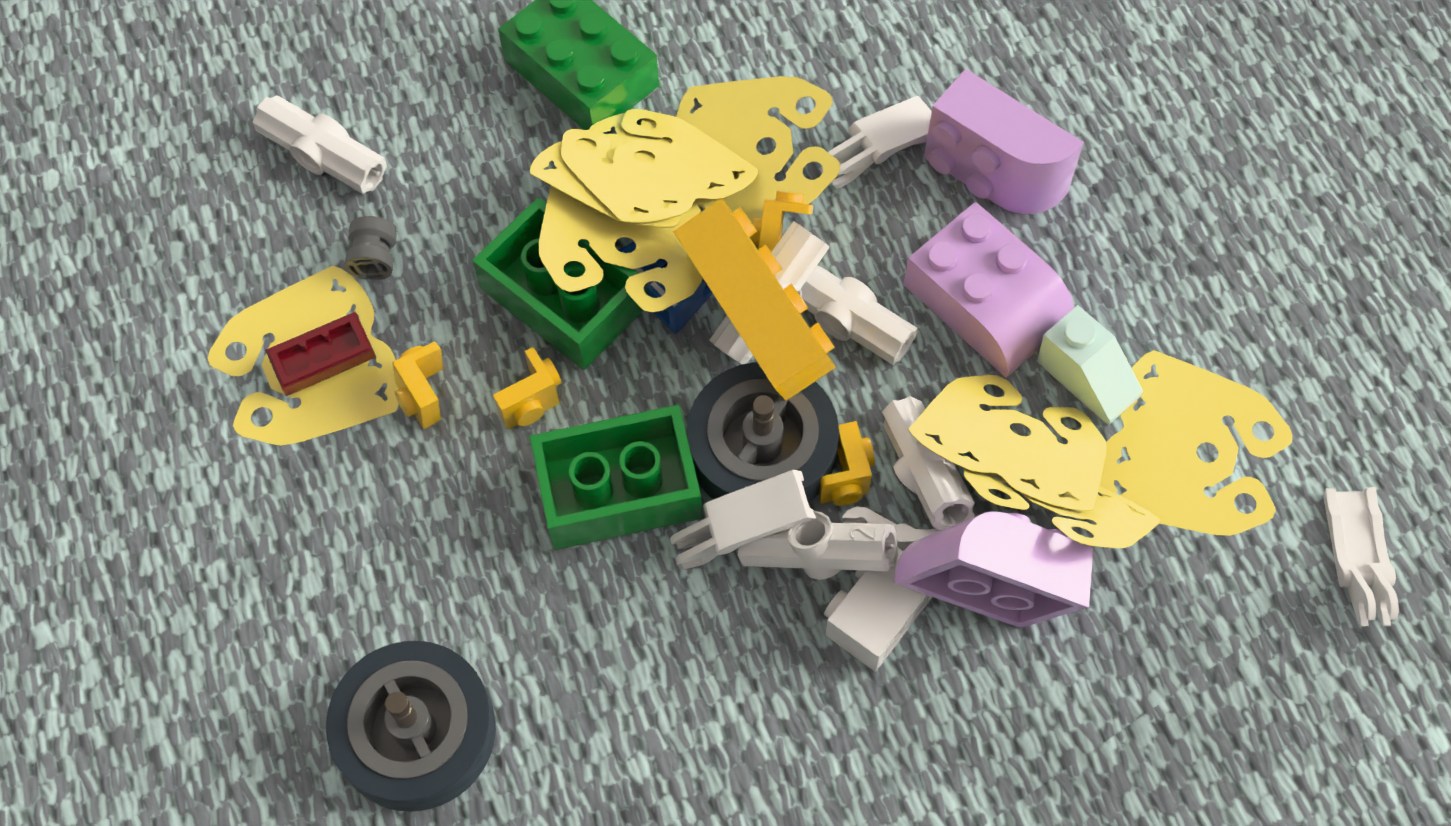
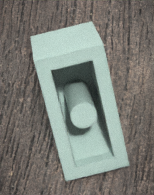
M1077 305L1043 335L1037 362L1107 425H1110L1142 396L1143 389L1115 336L1080 306Z

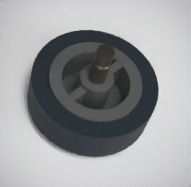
M758 362L746 363L730 368L713 378L700 391L691 407L687 424V439L697 481L713 500L785 472L797 470L802 472L804 481L801 482L809 503L819 494L821 478L832 474L835 466L839 437L837 414L829 396L816 381L793 397L785 400L775 390Z
M426 641L392 643L376 649L360 659L347 671L337 685L331 698L326 718V736L329 750L335 764L344 777L370 801L388 809L408 812L423 811L441 806L466 791L484 770L492 753L496 733V720L492 702L474 668L453 650Z

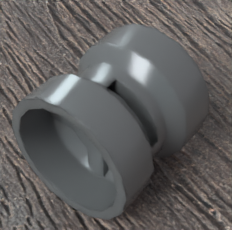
M363 216L352 220L348 234L352 247L346 253L344 265L346 271L359 279L382 280L391 276L394 258L390 253V249L396 243V226L386 219L375 216Z

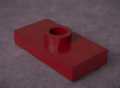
M356 311L265 350L285 396L376 358Z

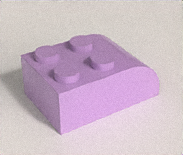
M965 69L932 106L924 158L939 173L950 174L966 184L969 191L975 196L982 199L988 198L998 206L1011 212L1035 214L1053 208L1067 195L1084 142Z
M976 201L908 258L904 286L1006 378L1040 349L1043 335L1074 309L1072 297L1059 275Z
M987 512L911 543L899 558L894 583L1023 628L1089 608L1093 547L1070 539L1061 530L1046 529L1030 523V518L1022 514Z

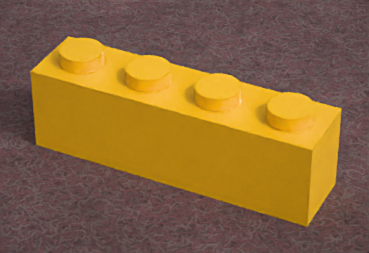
M720 198L675 229L673 233L775 390L785 400H788L836 368L827 354L835 347L819 323L812 327L808 326L801 315L802 312L808 309V306L792 283L785 288L782 287L775 274L783 269L766 245L759 250L756 248L750 236L756 233L757 230L740 207L732 212L723 198Z

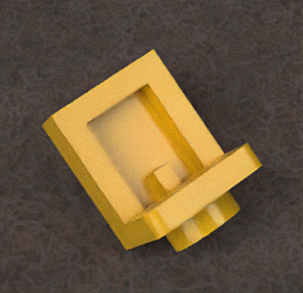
M776 191L775 200L764 199L762 218L754 217L753 226L757 232L751 235L754 245L759 246L758 250L766 245L772 252L780 241L785 211L813 214L814 205L804 204L805 194Z
M432 342L424 347H412L406 350L399 359L392 362L395 382L398 390L394 391L396 399L407 417L415 415L423 429L441 420L439 400L426 378L443 370L441 349L437 342Z
M534 347L524 351L531 376L493 394L498 414L507 430L516 425H531L543 416L544 411L560 404L556 386L562 384L560 376L550 358L541 360Z
M857 421L839 425L837 454L842 472L825 475L821 478L818 494L821 504L833 501L837 506L850 505L861 500L863 495L869 494L872 478L870 467L875 466V456L870 438H861Z

